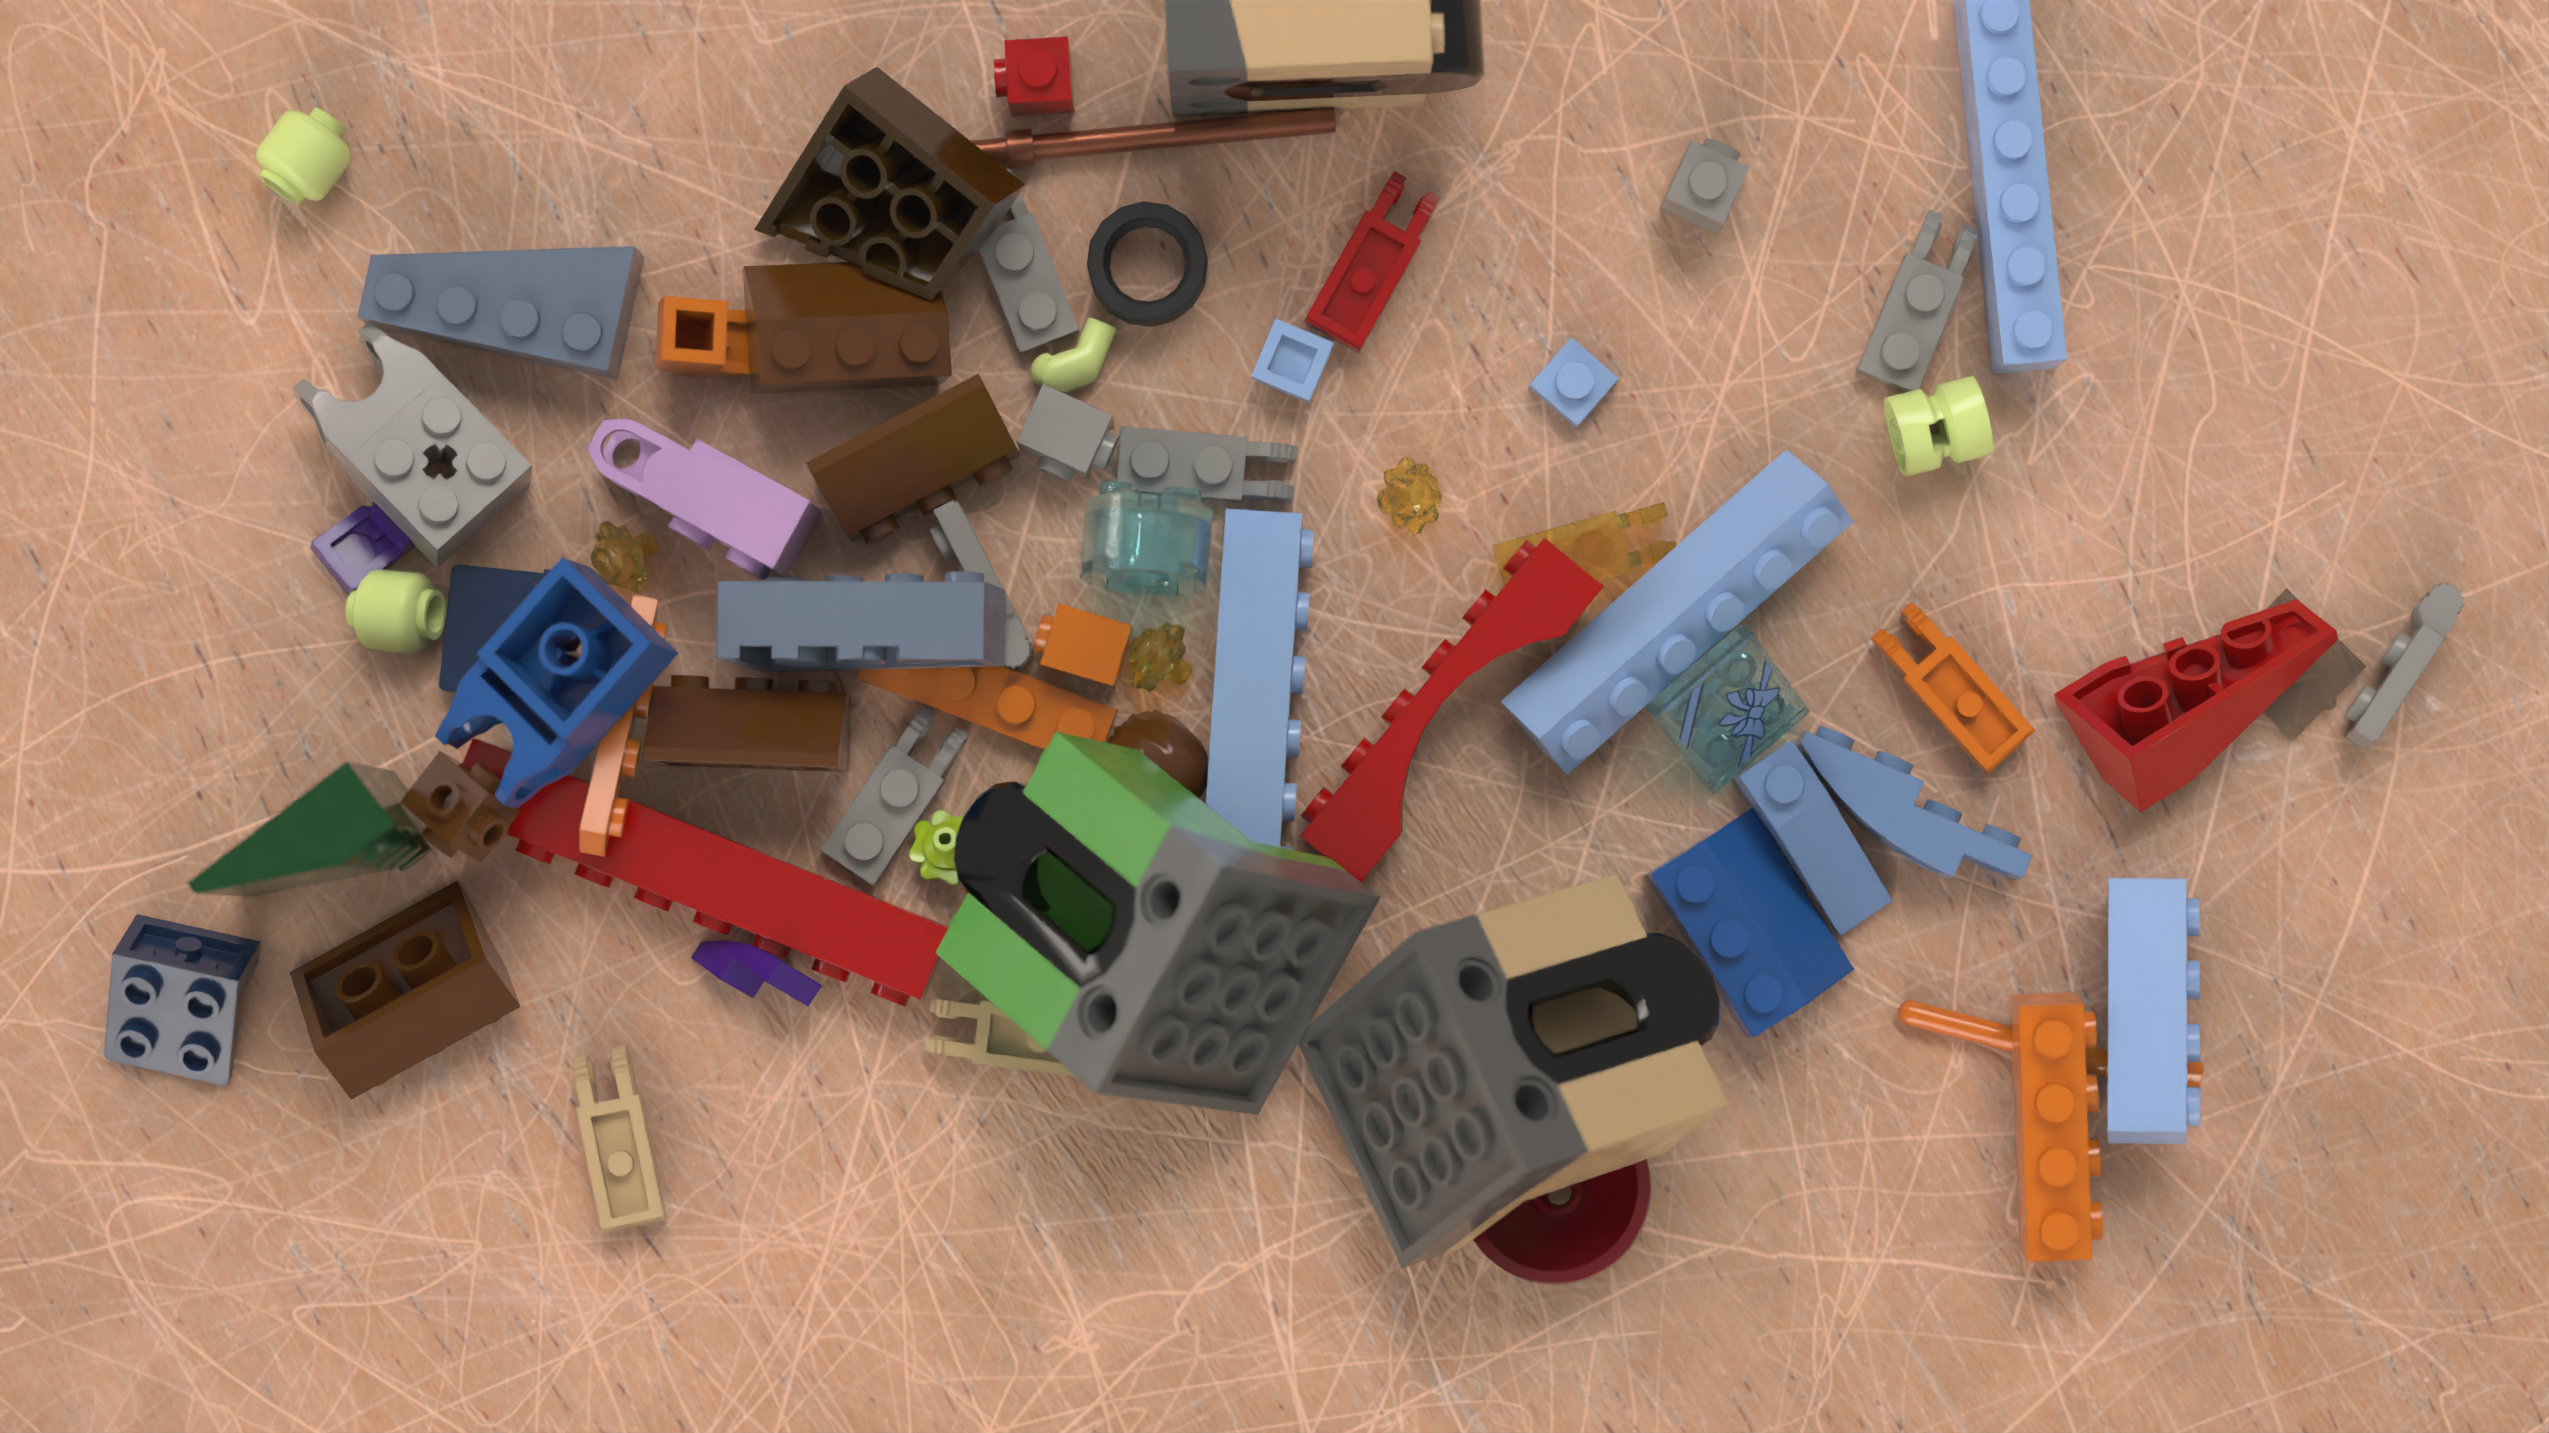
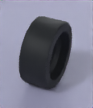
M1142 201L1120 207L1101 222L1090 240L1087 268L1093 292L1109 313L1128 324L1153 327L1175 321L1194 306L1205 287L1208 260L1202 235L1186 215L1167 204ZM1144 227L1161 229L1173 236L1182 248L1185 259L1184 275L1177 288L1165 298L1150 302L1135 300L1124 294L1113 281L1110 270L1111 254L1119 239L1132 230Z

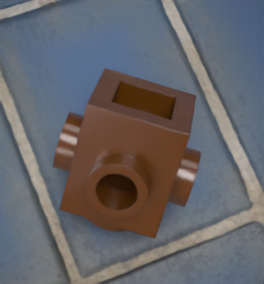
M441 751L438 752L400 801L427 825L421 835L431 845L451 858L459 850L480 862L504 840L509 826L521 812L518 808L503 805L494 796L502 781L500 777L478 762L471 769Z

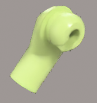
M1087 318L1076 348L1053 356L1049 353H1043L1034 360L1031 366L1033 382L1040 387L1042 384H1045L1062 393L1091 384L1100 373L1117 329L1102 321Z

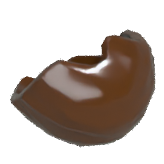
M1158 710L1144 711L1140 714L1133 713L1121 726H1117L1114 735L1108 738L1107 743L1139 750L1197 798H1201L1207 787L1209 758L1201 740L1177 718L1161 713Z

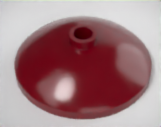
M1645 1159L1570 1185L1571 1196L1563 1204H1553L1549 1199V1192L1524 1200L1473 1240L1493 1263L1504 1271L1529 1282L1545 1285H1564L1592 1278L1617 1263L1633 1246L1644 1227L1649 1212L1652 1190L1648 1161Z

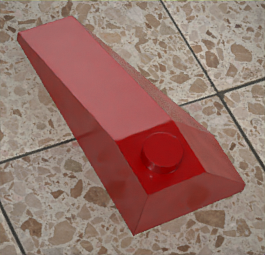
M2298 599L2226 622L2221 629V634L2188 645L2183 637L2163 643L2164 653L2131 664L2127 656L2105 662L2055 693V701L2102 779L2139 812H2143L2194 780L2338 640L2337 630Z

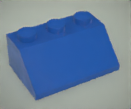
M1753 808L1645 874L1646 879L1746 1037H1756L1807 1005L1854 970Z

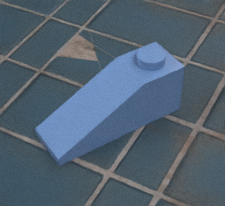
M1793 740L1782 744L1732 778L1838 936L1843 935L1892 902L1887 890L1829 793Z

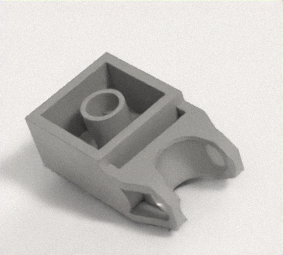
M369 321L358 331L361 334L360 342L373 357L375 367L382 376L381 384L372 395L363 400L344 401L335 398L326 391L317 389L305 379H302L293 387V394L307 414L314 420L327 453L349 474V478L372 502L374 501L412 540V543L438 568L531 485L532 465L420 351L389 338ZM435 463L448 464L452 467V477L445 480L439 473L435 479H432L428 476L429 466Z

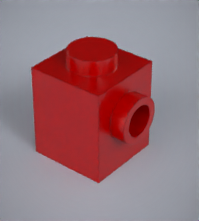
M1068 36L1004 40L1005 58L994 59L996 97H1008V105L1012 117L1075 113L1071 49Z

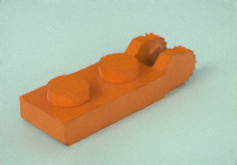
M1909 603L1900 611V614L1908 628L1932 648V652L1916 664L1903 649L1901 643L1884 629L1882 630L1881 628L1871 637V640L1888 662L1903 675L1900 680L1984 774H1988L2030 737L2035 730L1953 637L1949 636L1946 638L1922 610L1914 605V603Z

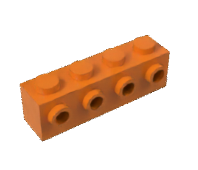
M2075 992L2011 995L2019 1247L2027 1262L2091 1260L2092 1241L2102 1240L2101 1203L2090 1201V1177H2100L2101 1173L2098 1138H2088V1114L2098 1113L2099 1108L2096 1075H2086L2085 1050L2096 1049L2094 1011H2084V1003Z

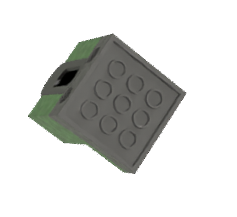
M1055 732L1049 745L1042 752L1038 765L1027 784L1015 781L997 783L978 795L964 814L955 841L954 865L958 883L967 896L958 912L951 919L948 930L935 953L1093 1092L1258 1115L1380 897L1329 857L1252 842L1139 750Z

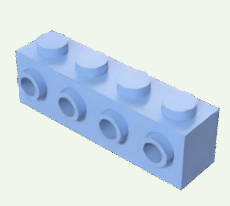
M2108 878V1143L2187 1144V1126H2200V1087H2187V1062H2200V1024H2187V999H2200V961H2187V937H2200V898H2187V879Z

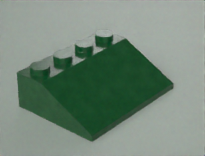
M346 761L196 875L187 884L195 894L252 897L381 871H391L397 867L403 872L423 859L432 848L421 835L427 825L400 803L409 790L397 774L391 770Z

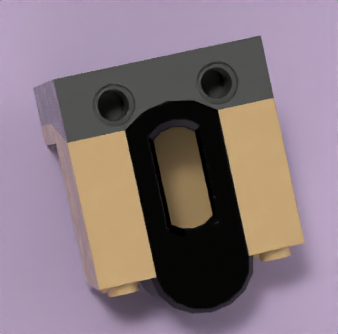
M1165 0L1167 65L1172 117L1273 113L1334 107V110L1424 106L1426 94L1465 89L1476 85L1485 75L1482 0Z
M1617 873L1414 932L1310 1023L1298 1043L1401 1268L1464 1247L1524 1200L1661 1155L1729 1105L1722 1092L1719 1079L1711 1069L1701 1048L1713 1038L1720 1022V1000L1713 978L1700 958L1681 941L1662 933H1645L1638 919L1635 906L1627 896Z

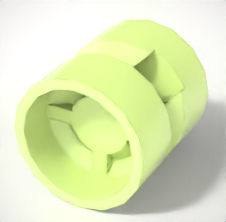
M1974 376L1937 384L1934 394L1928 396L1921 389L1885 397L1884 413L1889 439L1896 462L1903 476L1908 477L1939 469L1943 458L1947 456L1955 463H1962L1993 455L1994 444L1990 418L1982 391ZM1936 423L1938 433L1931 434L1929 425Z

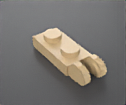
M930 998L929 1012L935 1013L938 1017L957 1019L958 1017L978 1019L975 1044L956 1041L952 1037L935 1035L932 1038L925 1037L923 1052L973 1059L972 1064L1076 1077L991 1001L980 1000V1004Z
M626 1045L612 1047L610 1063L613 1075L616 1078L619 1093L618 1099L598 1103L595 1083L596 1074L593 1062L590 1061L587 1053L572 1057L575 1083L580 1107H576L602 1233L667 1219L642 1093L637 1094L631 1056Z

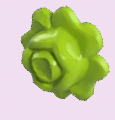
M938 810L933 813L932 824L928 821H920L914 826L916 839L909 850L908 856L913 863L922 864L920 874L926 881L941 879L949 885L956 886L962 881V872L974 875L979 871V853L986 844L985 836L980 832H973L975 825L971 816L954 817L944 810Z

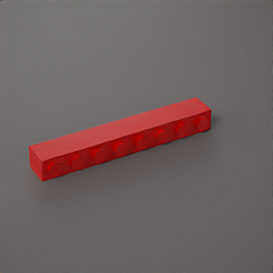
M472 738L462 764L472 769L478 762L502 779L504 769L511 759L512 752L486 741ZM567 775L541 788L533 797L519 806L518 809L521 812L509 826L507 835L519 839L515 849L519 853L547 864L552 863L555 854L578 863L574 874L607 888L611 887L615 877L637 886L633 898L669 912L673 901L697 910L693 919L694 923L725 935H729L732 925L756 934L752 943L754 947L788 959L791 949H795L815 957L811 967L812 970L847 983L852 972L874 981L870 993L905 1007L910 996L919 1000L925 999L941 960V957L935 952L943 940L948 926L631 799L628 802L622 836H609L605 857L579 852L580 825L590 783L571 775ZM621 795L618 796L619 798L628 799V798L623 797V796H621Z

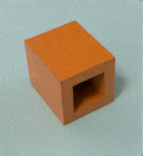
M1058 603L1055 616L1043 614L1035 637L1033 650L1043 653L1040 662L1042 668L1115 690L1134 629L1130 624Z

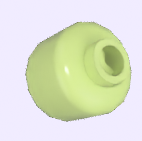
M314 107L309 115L297 110L286 111L280 116L256 150V160L262 168L258 174L259 179L280 196L296 205H300L304 199L315 202L322 200L351 162V151L341 139L346 128L331 115Z
M381 569L369 572L360 581L357 590L351 591L347 598L345 613L348 625L354 628L359 642L368 650L373 652L416 654L423 652L433 640L438 639L442 634L446 622L447 607L443 593L436 589L433 581L425 574Z

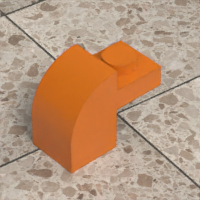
M664 296L658 302L655 367L665 372L693 377L710 378L713 375L750 378L745 310L728 309V301Z

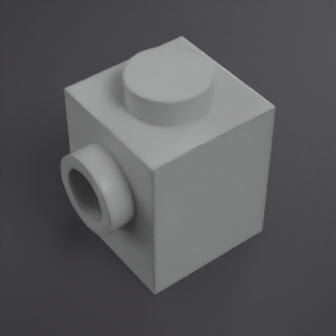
M1709 138L1705 139L1703 145L1691 140L1659 210L1717 235L1728 216L1750 166L1739 162L1740 153L1727 144Z
M1042 384L1016 442L1020 449L1040 457L1036 468L1070 483L1074 473L1089 479L1094 466L1105 470L1120 435L1111 432L1114 424L1113 415Z

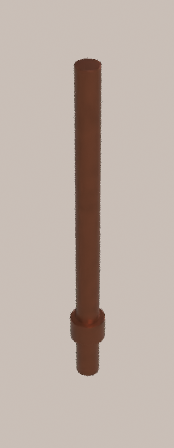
M1334 107L1036 135H1032L1031 129L1006 131V137L970 141L996 162L1009 163V167L1013 169L1035 167V160L1336 133Z

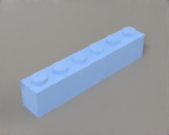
M1953 0L1977 229L1980 230L1978 244L1992 374L2054 369L2067 360L2030 1Z
M1786 449L1509 693L1501 703L1528 738L1568 775L1853 523L1852 519L1829 484Z
M1226 508L1206 805L1252 842L1293 850V847L1280 846L1282 821L1294 822L1297 783H1284L1286 757L1299 758L1301 720L1289 719L1290 694L1303 695L1305 656H1293L1294 630L1307 631L1310 593L1297 592L1299 567L1311 568L1314 530L1301 529L1302 513Z

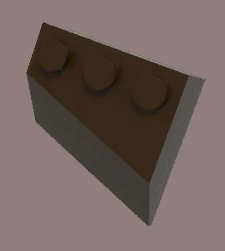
M875 67L843 86L754 230L771 237L781 234L806 244V251L824 258L830 255L836 256L861 266L864 274L929 300H934L994 233L1025 184L880 68Z

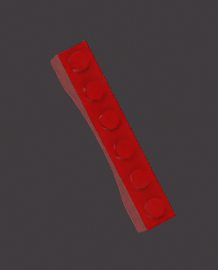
M1544 537L1537 547L1527 539L1502 568L1512 576L1497 596H1494L1487 589L1483 591L1462 617L1471 626L1456 646L1446 638L1421 667L1430 675L1429 679L1415 696L1406 688L1402 690L1381 716L1390 725L1375 744H1372L1364 737L1340 766L1350 774L1334 794L1326 787H1323L1300 815L1309 823L1300 836L1325 857L1333 859L1360 882L1364 880L1403 831V797L1409 766L1423 731L1443 701L1467 677L1497 657L1530 643L1564 636L1604 587L1602 583L1547 538Z

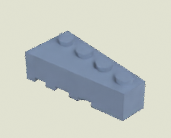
M635 246L371 255L357 318L364 323L370 321L382 330L618 380L645 257Z
M966 571L945 573V582H923V575L909 573L886 574L885 581H863V577L852 575L826 576L824 581H803V579L794 577L765 578V581H718L716 658L762 672L1004 666L1005 590L984 582L983 573Z

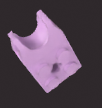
M626 418L602 420L587 447L596 468L605 477L624 490L670 514L673 518L668 526L669 528L708 551L714 541L723 544L729 548L724 557L725 559L765 581L770 571L781 577L787 576L822 513L810 500L699 439H696L691 450H688L634 420ZM609 435H611L606 447L603 450L605 440L608 438ZM626 441H638L640 444V454L637 461L627 468H616L614 456L618 447Z

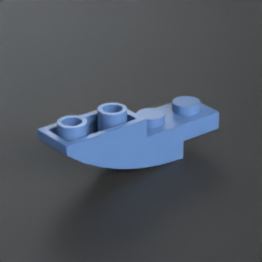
M1819 726L1816 735L1807 731L1799 734L1795 745L1830 797L1857 824L1890 849L1943 878L1955 876L1962 858L2013 880L2024 878L2033 855L2017 849L2021 841L2020 837L1988 824L1985 825L1982 833L1959 824L1962 816L1961 812L1933 800L1927 799L1923 808L1915 805L1924 781L1910 775L1913 768L1911 763L1882 751L1877 752L1874 760L1851 750L1855 740L1823 726Z

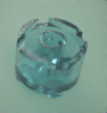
M1106 481L1100 483L1099 495L1087 499L1085 504L1079 576L1081 581L1092 585V574L1107 577L1106 590L1149 596H1178L1179 583L1194 582L1193 594L1205 591L1208 582L1213 511L1208 506L1202 504V491L1190 487L1173 486L1165 488L1164 495L1138 493V486L1129 482Z

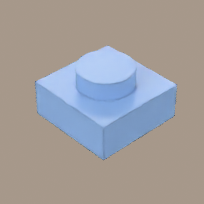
M1275 318L1252 372L1251 379L1306 403H1310L1333 349L1334 342Z
M1571 337L1530 383L1529 388L1573 427L1577 428L1619 378Z

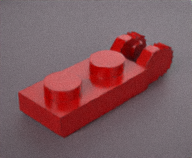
M1396 171L1392 173L1371 212L1366 210L1304 320L1305 324L1357 353H1360L1421 245L1422 240L1419 237L1441 199V196L1428 190L1426 195L1422 196L1413 211V218L1405 231L1384 220L1405 189L1404 183L1407 177Z

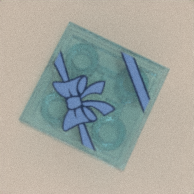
M1743 623L1645 706L1700 781L1713 794L1810 713L1761 643Z

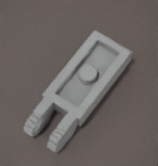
M1020 193L1010 207L1014 220L999 225L979 250L1019 352L1023 355L1079 333V328L1033 212L1028 214Z
M1930 209L1925 216L1910 254L1906 253L1902 258L1856 369V372L1903 392L1917 390L1921 385L1965 279L1961 274L1968 262L1980 231L1965 225L1963 231H1960L1952 247L1953 253L1946 269L1927 262L1924 259L1932 243L1938 237L1942 227L1941 220L1943 216Z
M1121 426L1116 491L1242 502V498L1292 501L1294 495L1293 485L1276 480H1266L1265 482L1244 481L1246 459L1267 460L1270 463L1278 464L1295 462L1297 460L1298 447L1271 442H1247L1248 437Z
M952 500L933 510L940 524L931 528L930 532L945 561L949 563L958 558L964 571L983 573L984 582L1004 589L958 501L954 502ZM1005 592L1004 665H1006V668L1017 670L1019 667L1024 668L1026 663L1029 664V659L1033 658L1031 652L1034 650L1030 646L1032 642L1027 641L1029 636Z
M2450 583L2434 585L2432 591L2429 590L2425 594L2426 597L2423 596L2420 599L2421 603H2418L2410 614L2414 633L2411 637L2403 632L2397 635L2380 661V664L2389 669L2376 690L2365 684L2347 710L2345 716L2354 721L2345 737L2363 749L2365 747L2369 748L2379 739L2458 618L2457 614L2462 612L2461 608L2465 605L2463 604L2465 597L2461 596L2460 593L2462 591H2458L2456 585L2451 586Z
M925 705L922 706L911 721L896 747L891 744L821 849L822 852L873 886L878 883L914 829V826L919 822L946 780L942 777L969 737V734L958 727L952 733H949L940 745L939 752L929 769L911 758L909 755L920 739L926 736L933 725V719L936 715V712Z

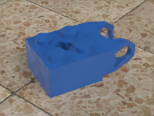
M562 557L479 650L477 655L480 658L460 680L449 711L443 718L435 737L444 746L448 744L458 749L473 737L487 732L494 725L504 723L511 733L513 750L511 759L504 769L502 781L494 796L503 805L518 808L533 797L541 788L571 774L676 657L678 652L591 567ZM580 644H582L581 655L576 652Z

